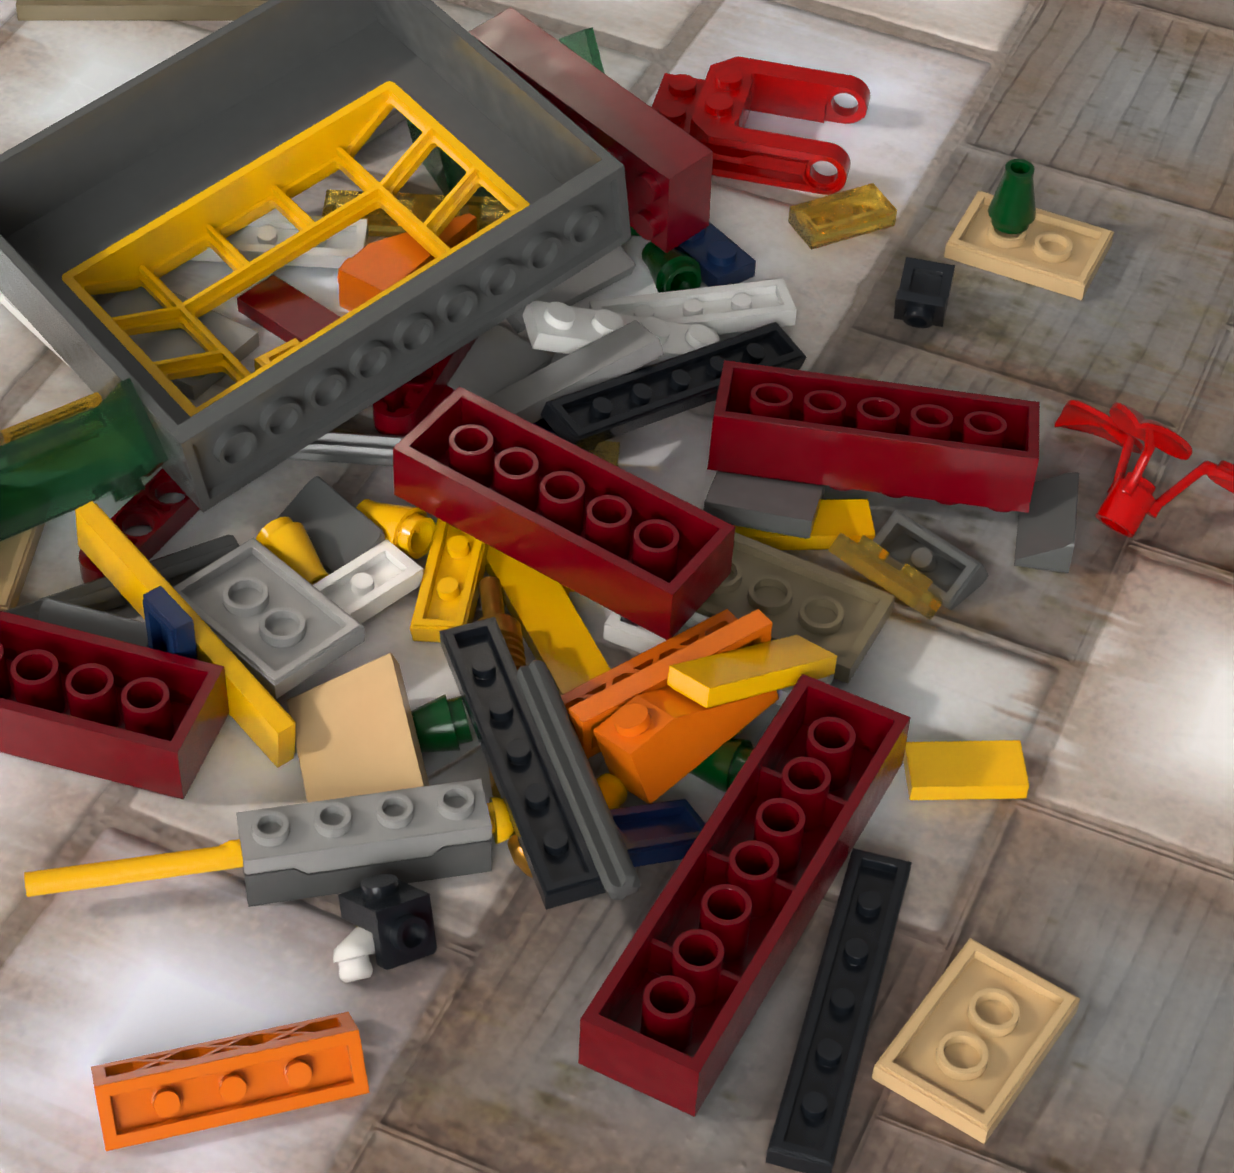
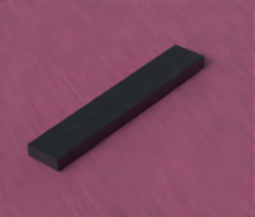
M774 322L553 399L545 403L540 415L558 437L584 449L716 400L724 360L799 370L807 357L779 324Z
M491 617L439 631L442 650L500 796L506 804L510 821L545 909L606 893L516 678L517 668L496 618Z
M852 848L767 1149L766 1163L803 1173H832L909 880L912 862Z

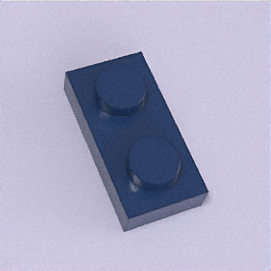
M710 222L709 226L675 247L676 250L692 257L698 262L701 269L702 282L708 287L737 284L755 276L756 260Z

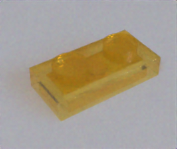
M871 183L790 206L788 222L812 250L895 226L897 209L875 184Z
M840 532L828 550L846 565L888 593L895 595L897 599L929 620L933 618L943 603L928 591L933 583L931 579L905 563L901 571H898L885 562L890 553L865 535H862L858 543Z

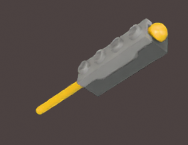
M480 778L236 812L239 839L229 840L219 846L24 872L26 895L31 897L243 868L248 907L344 893L361 887L360 882L365 878L380 874L395 875L398 880L408 884L492 871V833L495 843L499 844L512 836L514 828L502 798L490 797L489 803L486 802Z

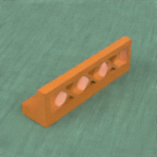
M726 609L561 695L569 714V720L574 726L587 759L601 752L593 730L636 695L668 687L669 665L771 641L773 622L759 609L739 619Z
M349 1012L91 1067L106 1151L370 1093L359 1029Z

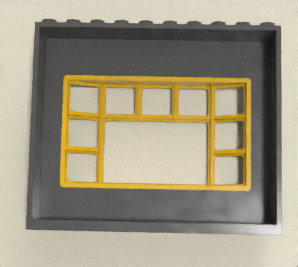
M269 0L0 154V291L203 513L631 239L624 165L432 0ZM396 108L419 128L422 134L379 182L354 157L392 109ZM435 147H440L466 171V174L423 223L395 195ZM341 170L364 192L315 222L292 198L336 171ZM479 187H484L510 210L509 213L453 248H450L439 238V235ZM276 208L299 232L249 262L226 238ZM378 208L383 209L435 258L253 373H250L198 319ZM210 247L234 272L182 302L159 278ZM143 287L163 309L111 317L91 295L131 291ZM179 328L185 330L206 352L153 362L129 336ZM223 372L235 384L196 408L171 380Z

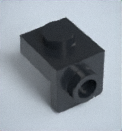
M906 257L900 287L897 290L895 299L894 319L903 320L905 324L915 328H929L932 325L943 327L955 265Z
M380 874L365 878L360 882L361 887L338 894L341 917L373 934L376 962L383 969L390 970L436 952L437 943L429 893L398 880L395 875Z

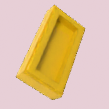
M1020 740L906 742L903 764L909 800L1027 798L1029 781Z

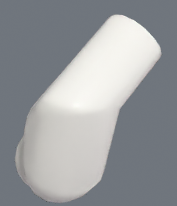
M358 926L334 949L333 963L338 962L339 978L343 982L349 983L371 977L373 968L369 955L375 954L373 934Z

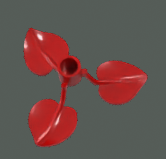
M1069 400L1055 422V428L1062 427L1086 432L1123 447L1113 482L1107 491L1108 495L1095 516L1104 525L1126 537L1132 538L1147 514L1156 518L1162 507L1203 475H1207L1213 482L1234 493V464L1223 460L1219 464L1204 461L1155 500L1152 495L1156 487L1142 477L1155 447L1181 460H1188L1193 450L1190 444L1175 431L1158 421L1145 419L1144 415L1127 405L1118 402L1114 403L1109 411L1110 416L1083 402ZM1138 439L1144 441V446ZM1131 453L1141 454L1133 471L1128 472L1125 476Z

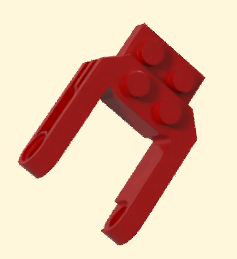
M737 56L710 65L705 80L693 78L686 74L674 75L665 73L652 108L713 151V176L829 195L840 191L846 183L851 166L850 157L847 152L839 145L830 142L744 128L750 110L824 123L825 120L851 124L865 117L871 95L868 86L861 79L852 75ZM840 93L850 94L857 100L858 105L853 108L841 107L835 102L834 96ZM818 161H827L833 164L838 172L831 176L821 175L814 169L813 164Z

